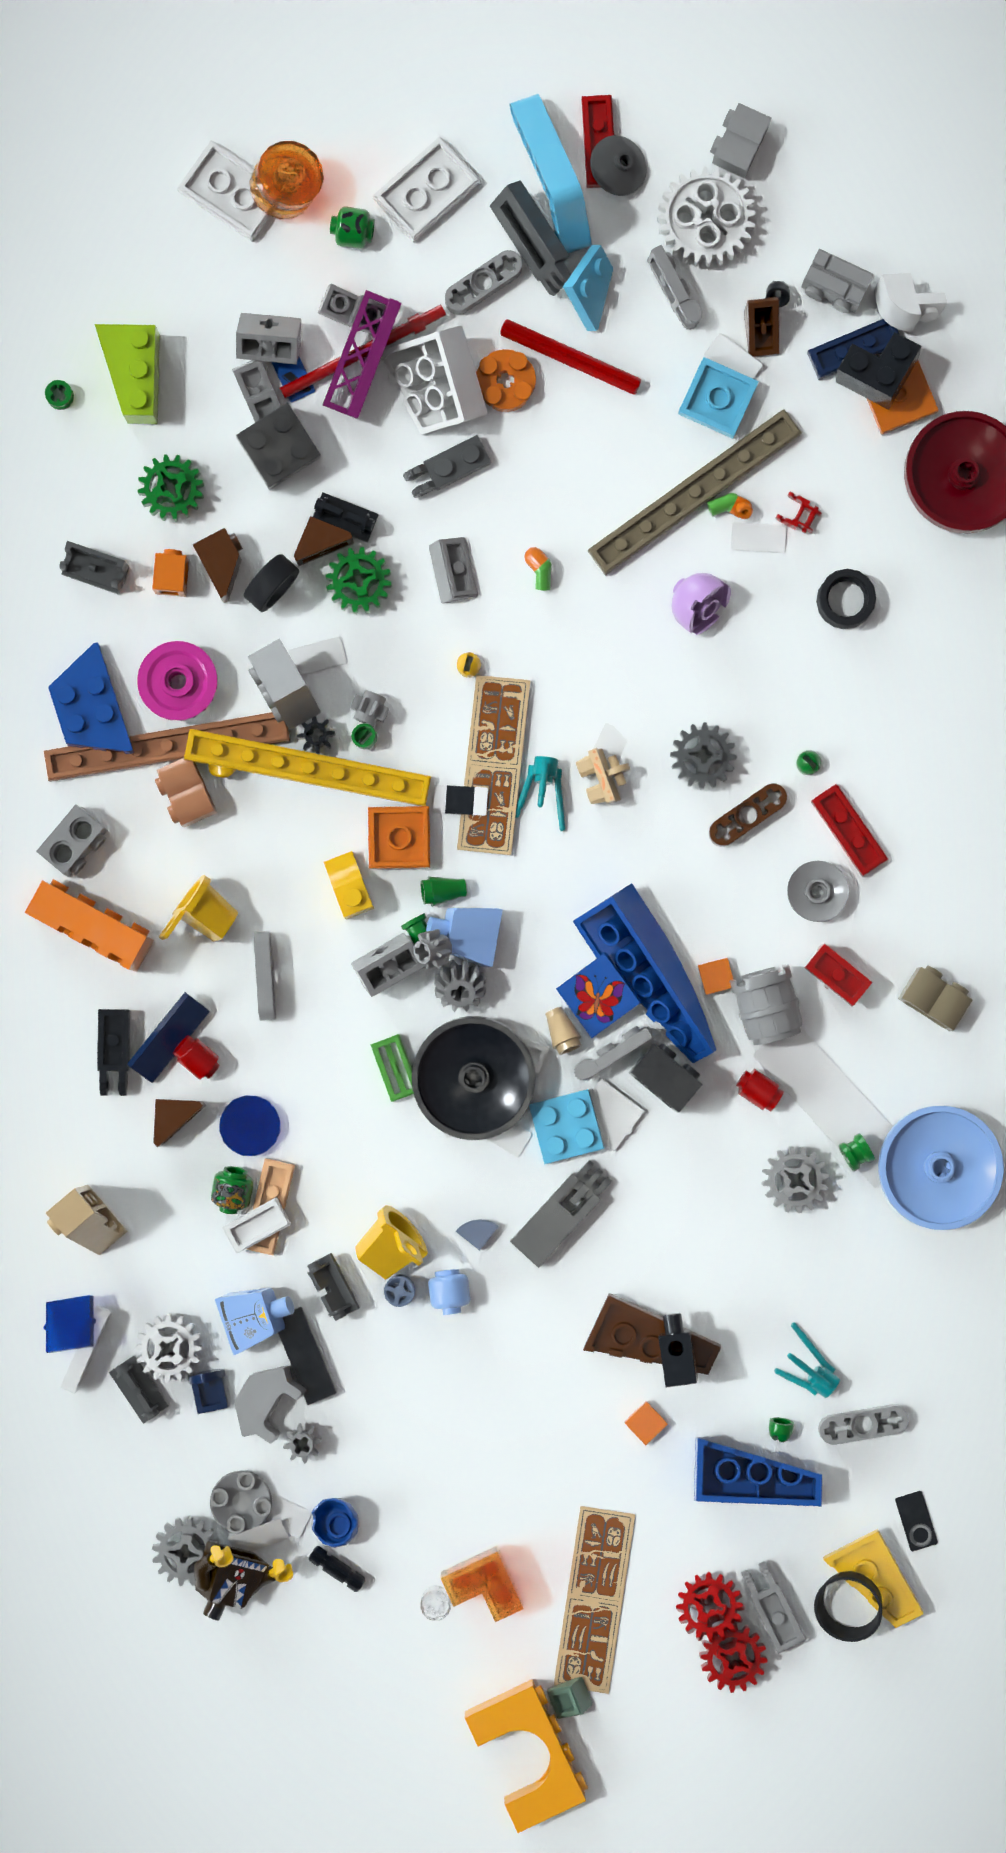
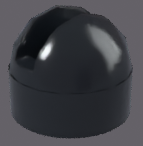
M784 281L771 282L766 289L765 298H774L776 290H780L781 297H778L779 308L787 305L790 300L788 284Z

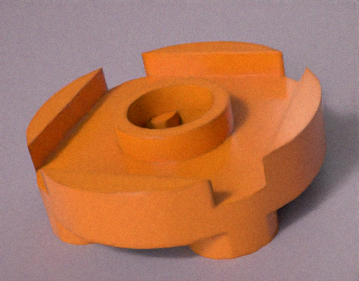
M509 349L494 351L480 361L476 371L485 403L491 406L492 409L500 412H511L522 408L535 390V370L524 353ZM507 373L509 377L514 378V383L510 382L511 387L504 388L502 383H497V378H501V374Z

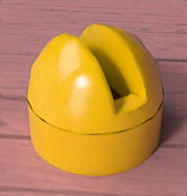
M471 652L463 653L457 660L458 672L466 678L476 676L481 669L479 657ZM467 657H473L470 672L464 671Z

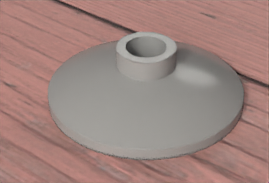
M810 861L798 867L791 875L787 886V896L792 909L799 916L809 921L823 922L834 918L843 910L848 900L849 887L846 877L838 867L826 861ZM814 886H818L822 890V895L819 898L811 894V889Z

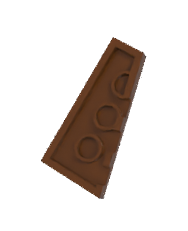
M608 1293L585 1342L583 1351L593 1353L596 1351L619 1358L637 1359L644 1363L662 1364L658 1336L660 1333H665L663 1317ZM691 1331L697 1373L709 1375L720 1352L721 1344ZM671 1342L672 1351H682L681 1342Z

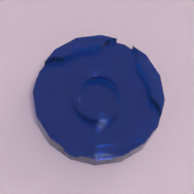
M244 1095L232 1100L224 1109L220 1117L219 1132L223 1142L232 1151L242 1156H257L267 1152L276 1143L281 1132V1119L277 1109L268 1100L259 1096Z

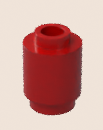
M187 1035L173 1052L177 1057V1062L199 1080L203 1077L209 1079L220 1066L217 1063L219 1056L197 1037L193 1039L190 1035Z
M755 1068L751 1073L746 1070L736 1084L740 1088L738 1091L740 1096L761 1110L767 1109L770 1112L776 1107L784 1094V1091L779 1088L778 1083Z

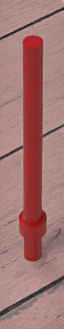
M440 304L421 315L416 313L408 317L406 323L391 330L386 346L413 332L416 335L426 330L425 326L446 316L442 305ZM373 340L359 346V351L370 347ZM355 350L349 351L348 356L356 353ZM369 351L361 354L362 359L367 357ZM340 357L280 387L284 398L286 399L334 374ZM358 357L347 360L343 369L359 361Z

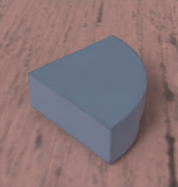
M477 1219L462 1224L455 1232L480 1251L499 1226L489 1220Z

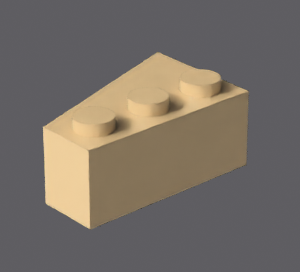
M89 1185L74 1188L46 1212V1215L50 1218L47 1220V1224L58 1236L62 1233L66 1238L98 1255H101L128 1232Z

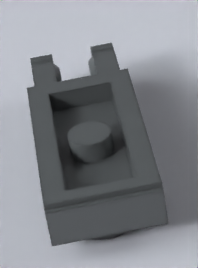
M478 435L423 461V464L405 472L403 477L407 482L428 472L432 481L418 485L411 492L414 498H418L435 489L438 491L490 465L491 460Z

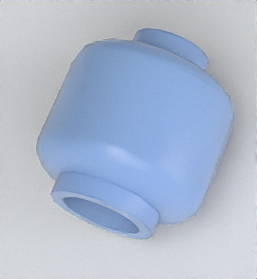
M459 1269L436 1271L435 1277L428 1281L431 1306L435 1309H442L443 1315L461 1313V1307L470 1303L468 1277L465 1274H461Z

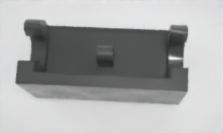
M70 541L66 542L64 548L66 556L64 561H60L59 565L62 571L61 575L117 595L120 594L129 569V565L125 560Z

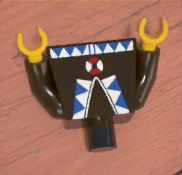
M207 1541L202 1559L194 1564L195 1590L208 1600L203 1614L208 1618L219 1621L226 1606L239 1609L244 1608L249 1599L263 1586L274 1581L288 1582L294 1575L292 1565H285L282 1559H275L272 1563L273 1567H271L254 1552Z

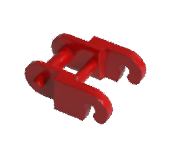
M789 492L787 496L800 504L796 517L793 520L789 518L784 519L782 515L777 514L775 519L794 530L799 527L803 533H812L813 529L810 526L816 516L822 515L818 510L819 507H812L809 505V500ZM804 510L810 512L805 524L799 521Z

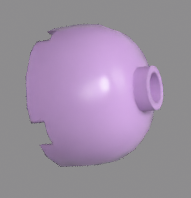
M696 573L686 579L682 578L673 589L674 595L671 607L675 620L691 634L692 632L696 635L703 633L720 617L715 614L722 605L726 608L728 605L731 587L710 573Z

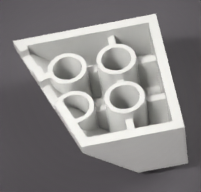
M462 325L384 349L380 361H384L389 369L390 374L388 377L393 386L398 385L404 395L403 403L421 435L488 415Z

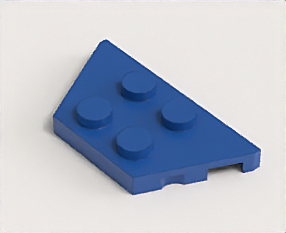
M98 642L93 643L48 686L67 746L91 747L94 750L106 751L107 749L132 754L134 753L133 746Z

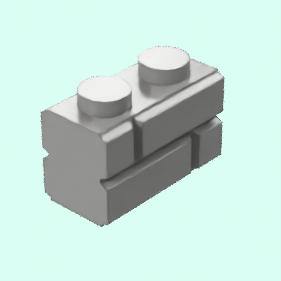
M819 248L801 288L805 289V294L812 299L822 300L824 298L833 302L832 306L842 313H849V311L856 313L874 274Z

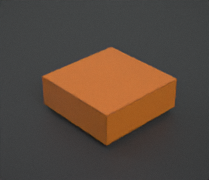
M728 957L698 965L705 995L731 989L729 981L733 979Z
M647 1401L624 1421L645 1446L668 1425Z

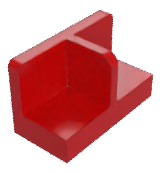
M825 943L818 947L817 952L804 967L820 980L826 989H831L852 1007L873 983Z

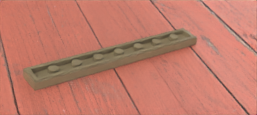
M785 409L781 410L597 542L587 552L606 576L794 441L802 432Z

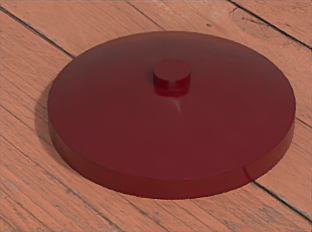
M956 411L932 420L918 433L906 455L904 480L909 498L924 518L944 530L965 534L985 531L998 525L1006 518V426L1002 422L980 412Z

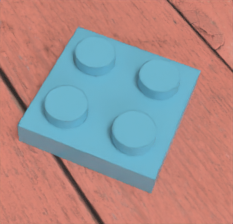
M703 357L678 411V415L733 439L759 381Z
M589 1089L529 1104L544 1164L604 1149Z

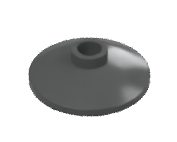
M618 135L608 136L598 142L591 153L590 167L593 177L606 192L616 196H627L637 191L644 183L647 173L646 160L640 148L630 139ZM620 158L625 162L626 166L620 163Z

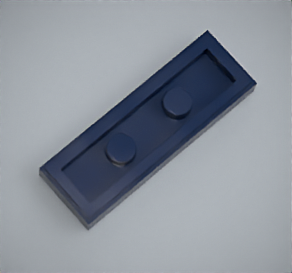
M881 319L807 351V355L818 380L837 373V369L852 343L878 356L883 353L894 332L898 334L899 332L897 328Z
M184 992L127 1065L153 1083L175 1056L173 1052L178 1044L187 1035H192L210 1011L188 993Z

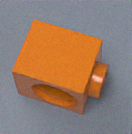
M164 549V553H155L152 590L155 594L186 597L189 559L186 555H182V551Z

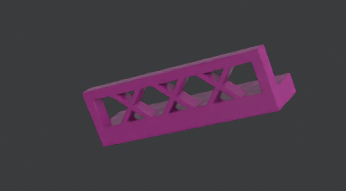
M365 290L322 406L358 419L401 307V302ZM369 298L386 305L382 317L370 322L365 311ZM362 317H364L366 324L359 327ZM380 322L375 333L372 325ZM368 327L373 337L370 347L359 351L354 340L355 335L358 331ZM353 345V348L356 353L348 356L351 346ZM369 351L364 362L361 354ZM357 356L362 366L359 376L348 380L343 369L344 364L347 360ZM342 374L345 382L337 385L340 375ZM358 380L353 391L350 383ZM347 385L351 394L347 408L330 402L335 389Z

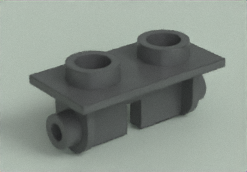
M332 1253L307 1265L309 1269L307 1274L310 1276L317 1292L324 1288L327 1294L320 1298L329 1313V1317L333 1316L334 1320L337 1321L346 1316V1314L360 1308Z
M134 1355L110 1371L109 1374L144 1424L169 1407L149 1375L143 1372V1366L141 1363H137V1357Z

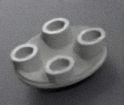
M243 1470L234 1471L223 1476L215 1484L210 1496V1508L214 1519L222 1528L233 1534H239L260 1526L267 1520L272 1508V1495L267 1483L257 1474Z

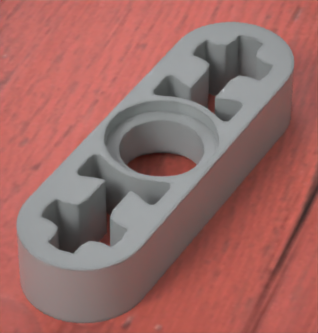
M512 250L502 251L451 285L445 293L447 309L456 315L464 314L517 279L522 271L521 257ZM503 260H507L509 263L515 261L514 271L510 272L509 269L503 270L499 273V278L502 280L498 281L495 272L490 268L494 267L495 271L498 272L503 268ZM480 275L489 276L492 280L491 287L487 290L478 289L475 285L476 278ZM470 284L471 291L476 297L473 298L472 294L469 293L464 297L463 305L460 306L458 302L452 304L453 294L457 293L459 296H462L468 292L465 285Z
M270 931L254 932L259 1020H276Z
M890 1404L827 1415L819 1422L818 1432L826 1443L837 1445L899 1434L907 1428L909 1418L903 1408ZM892 1411H895L898 1416H902V1420L897 1421V1427H893L890 1423L886 1422L881 1423L880 1425L883 1429L877 1431L878 1421L874 1415L875 1413H879L880 1419L889 1418ZM860 1416H868L872 1421V1427L866 1433H859L855 1429V1421ZM849 1418L848 1425L852 1432L851 1436H847L846 1430L837 1431L835 1438H832L829 1433H825V1429L829 1428L830 1422L833 1421L839 1427L846 1426L844 1419Z

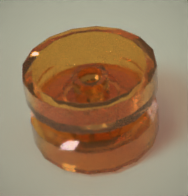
M279 141L269 146L255 165L249 181L251 196L256 205L267 215L277 219H293L302 215L319 194L324 180L323 168L317 155L306 145L296 141Z

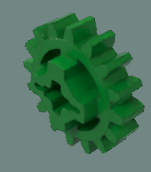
M164 454V462L161 463L156 458H153L154 467L152 469L147 466L143 467L147 476L138 477L139 483L144 485V487L138 489L137 492L139 496H146L141 501L144 507L151 506L149 512L152 516L160 512L162 521H166L168 515H172L174 521L178 522L179 514L181 513L186 518L190 517L188 509L191 507L198 510L199 507L195 500L204 498L203 493L198 490L205 486L203 480H196L201 475L199 469L191 470L193 464L189 459L182 464V458L178 454L174 461H170L167 454ZM168 469H176V470H180L181 472H179L178 474H175V473H170V472H168L167 470H168ZM158 476L157 485L151 491L152 482ZM165 478L175 486L177 498L167 489ZM191 485L190 494L188 498L184 500L185 490L188 489ZM169 502L175 504V507H166L160 504Z
M364 547L360 548L359 554H354L352 548H348L349 556L344 557L341 553H338L339 563H329V567L334 572L325 575L326 580L332 582V584L326 586L327 592H335L331 599L333 603L342 601L341 610L345 611L348 606H351L353 614L357 615L359 608L363 607L365 613L368 614L369 605L373 604L376 608H380L378 599L380 597L383 599L388 598L384 588H391L392 582L385 580V578L389 577L391 572L390 569L382 570L386 561L384 558L376 561V551L373 550L368 556L365 555ZM359 561L366 562L373 566L375 569L372 568L368 570L362 567ZM349 564L348 572L339 579L341 571ZM355 575H360L364 579L363 586L357 587L356 583H351L355 581ZM379 582L377 590L369 597L368 592L370 588ZM342 592H351L358 596V600L350 599Z

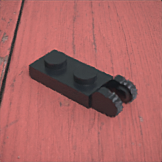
M98 1009L97 1071H99L100 1096L108 1095L110 1089L108 1071H119L118 1092L120 1096H127V1071H130V1067L127 1065L130 1061V1010Z

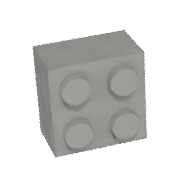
M280 638L247 656L253 666L248 671L278 723L284 720L288 729L291 730L321 713Z

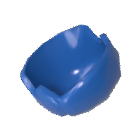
M329 1498L322 1500L312 1511V1531L322 1544L333 1548L345 1546L356 1536L359 1528V1518L349 1502L338 1498Z

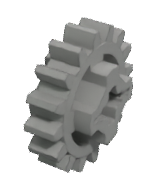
M789 1146L788 1154L786 1155L781 1150L776 1151L778 1159L768 1158L767 1160L772 1166L771 1169L762 1170V1173L768 1175V1180L762 1181L761 1185L770 1187L765 1196L767 1198L775 1196L776 1199L773 1205L778 1207L784 1203V1211L788 1213L792 1206H795L797 1213H802L803 1205H806L810 1210L814 1209L812 1201L815 1199L822 1202L823 1198L819 1192L820 1190L826 1191L829 1188L822 1184V1180L829 1178V1174L821 1173L820 1171L826 1164L824 1162H815L818 1155L815 1152L806 1156V1148L801 1147L799 1152L795 1153L794 1147ZM791 1159L802 1160L795 1167H788L784 1164V1162ZM812 1169L815 1174L814 1186L809 1182V1173ZM784 1171L795 1175L800 1172L799 1179L806 1189L797 1185L790 1187L791 1180ZM776 1172L781 1176L782 1182L779 1191L775 1185ZM802 1192L807 1196L801 1200H788L794 1193Z
M189 1516L186 1523H183L181 1518L177 1517L174 1527L168 1522L163 1526L166 1534L163 1532L156 1534L155 1537L160 1543L153 1544L151 1550L159 1554L152 1559V1562L161 1563L162 1566L158 1570V1574L167 1572L169 1574L167 1582L170 1583L175 1577L178 1578L179 1586H183L186 1579H189L192 1586L195 1585L194 1570L189 1571L191 1564L202 1559L207 1541L220 1543L219 1540H211L210 1538L214 1532L213 1528L207 1531L203 1529L204 1520L195 1525L193 1524L192 1516ZM182 1531L181 1538L178 1541L167 1542L172 1535ZM195 1534H197L203 1540L205 1545L199 1544V1542L195 1538ZM185 1544L188 1545V1550L193 1552L188 1558L183 1557L184 1553L179 1551ZM167 1557L173 1559V1561L177 1565V1569L170 1564Z

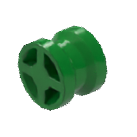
M860 1133L854 1136L853 1141L849 1143L843 1142L838 1145L842 1156L853 1172L857 1171L862 1163H870L875 1160L869 1145Z

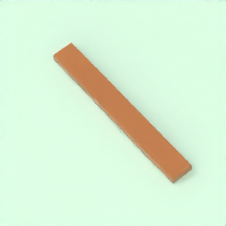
M271 712L129 736L134 750L132 754L107 749L106 751L94 750L91 747L78 748L68 746L44 750L48 781L52 782L180 760L185 755L189 729L214 734L218 733L270 745L290 742L289 729L284 720L278 723Z

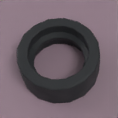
M278 554L256 574L245 589L243 596L261 613L265 612L287 592L300 571L283 554Z
M847 568L837 570L826 577L818 589L816 603L818 612L825 622L835 628L850 629L859 626L868 619L875 608L877 597L875 587L866 575L858 570ZM839 582H852L859 586L863 592V607L854 616H839L833 612L829 605V592Z

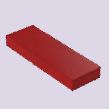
M612 95L582 96L586 187L601 188L593 177L590 158L598 142L614 135Z
M837 783L810 801L861 876L866 875L888 860Z

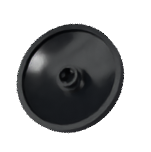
M466 1016L442 1024L422 1043L412 1067V1089L417 1105L423 1115L442 1132L465 1140L488 1139L509 1130L525 1114L535 1090V1066L528 1047L510 1027L487 1017Z

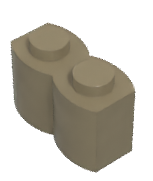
M927 965L925 969L923 967L916 968L898 999L949 1032L954 1031L973 999L967 996L969 991L956 982H953L952 985L947 984L941 979L943 974L931 966Z

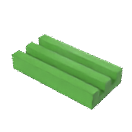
M399 1034L370 1044L391 1102L414 1094L412 1088L406 1089L390 1046L391 1043H396L412 1086V1067ZM383 1046L401 1091L397 1094L393 1090L379 1048Z

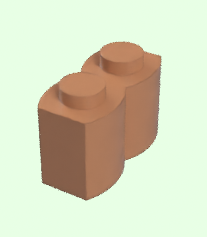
M182 758L156 770L159 778L155 779V783L162 796L167 794L171 806H168L167 810L174 824L179 822L185 828L217 813L195 762Z

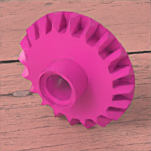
M171 641L157 646L147 654L138 671L137 685L142 701L154 714L170 721H184L189 718H195L198 714L205 711L213 701L217 690L218 676L212 660L201 648L184 641ZM177 675L186 677V684L181 689H173L171 687V681Z

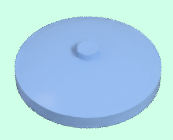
M929 1106L909 1113L892 1127L880 1150L878 1173L880 1184L887 1200L901 1216L921 1227L934 1230H950L974 1222L991 1207L1002 1185L1004 1162L996 1137L978 1117L956 1107Z

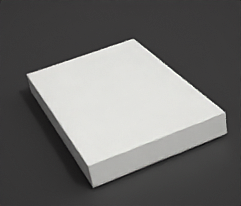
M439 136L374 193L372 197L406 236L414 242L480 184V179Z
M213 140L209 141L177 187L179 193L251 242L286 194L284 188Z

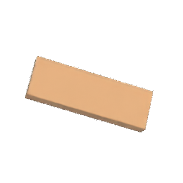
M265 1158L253 1210L277 1197L285 1211L295 1170L294 1164ZM280 1231L247 1248V1250L274 1256Z

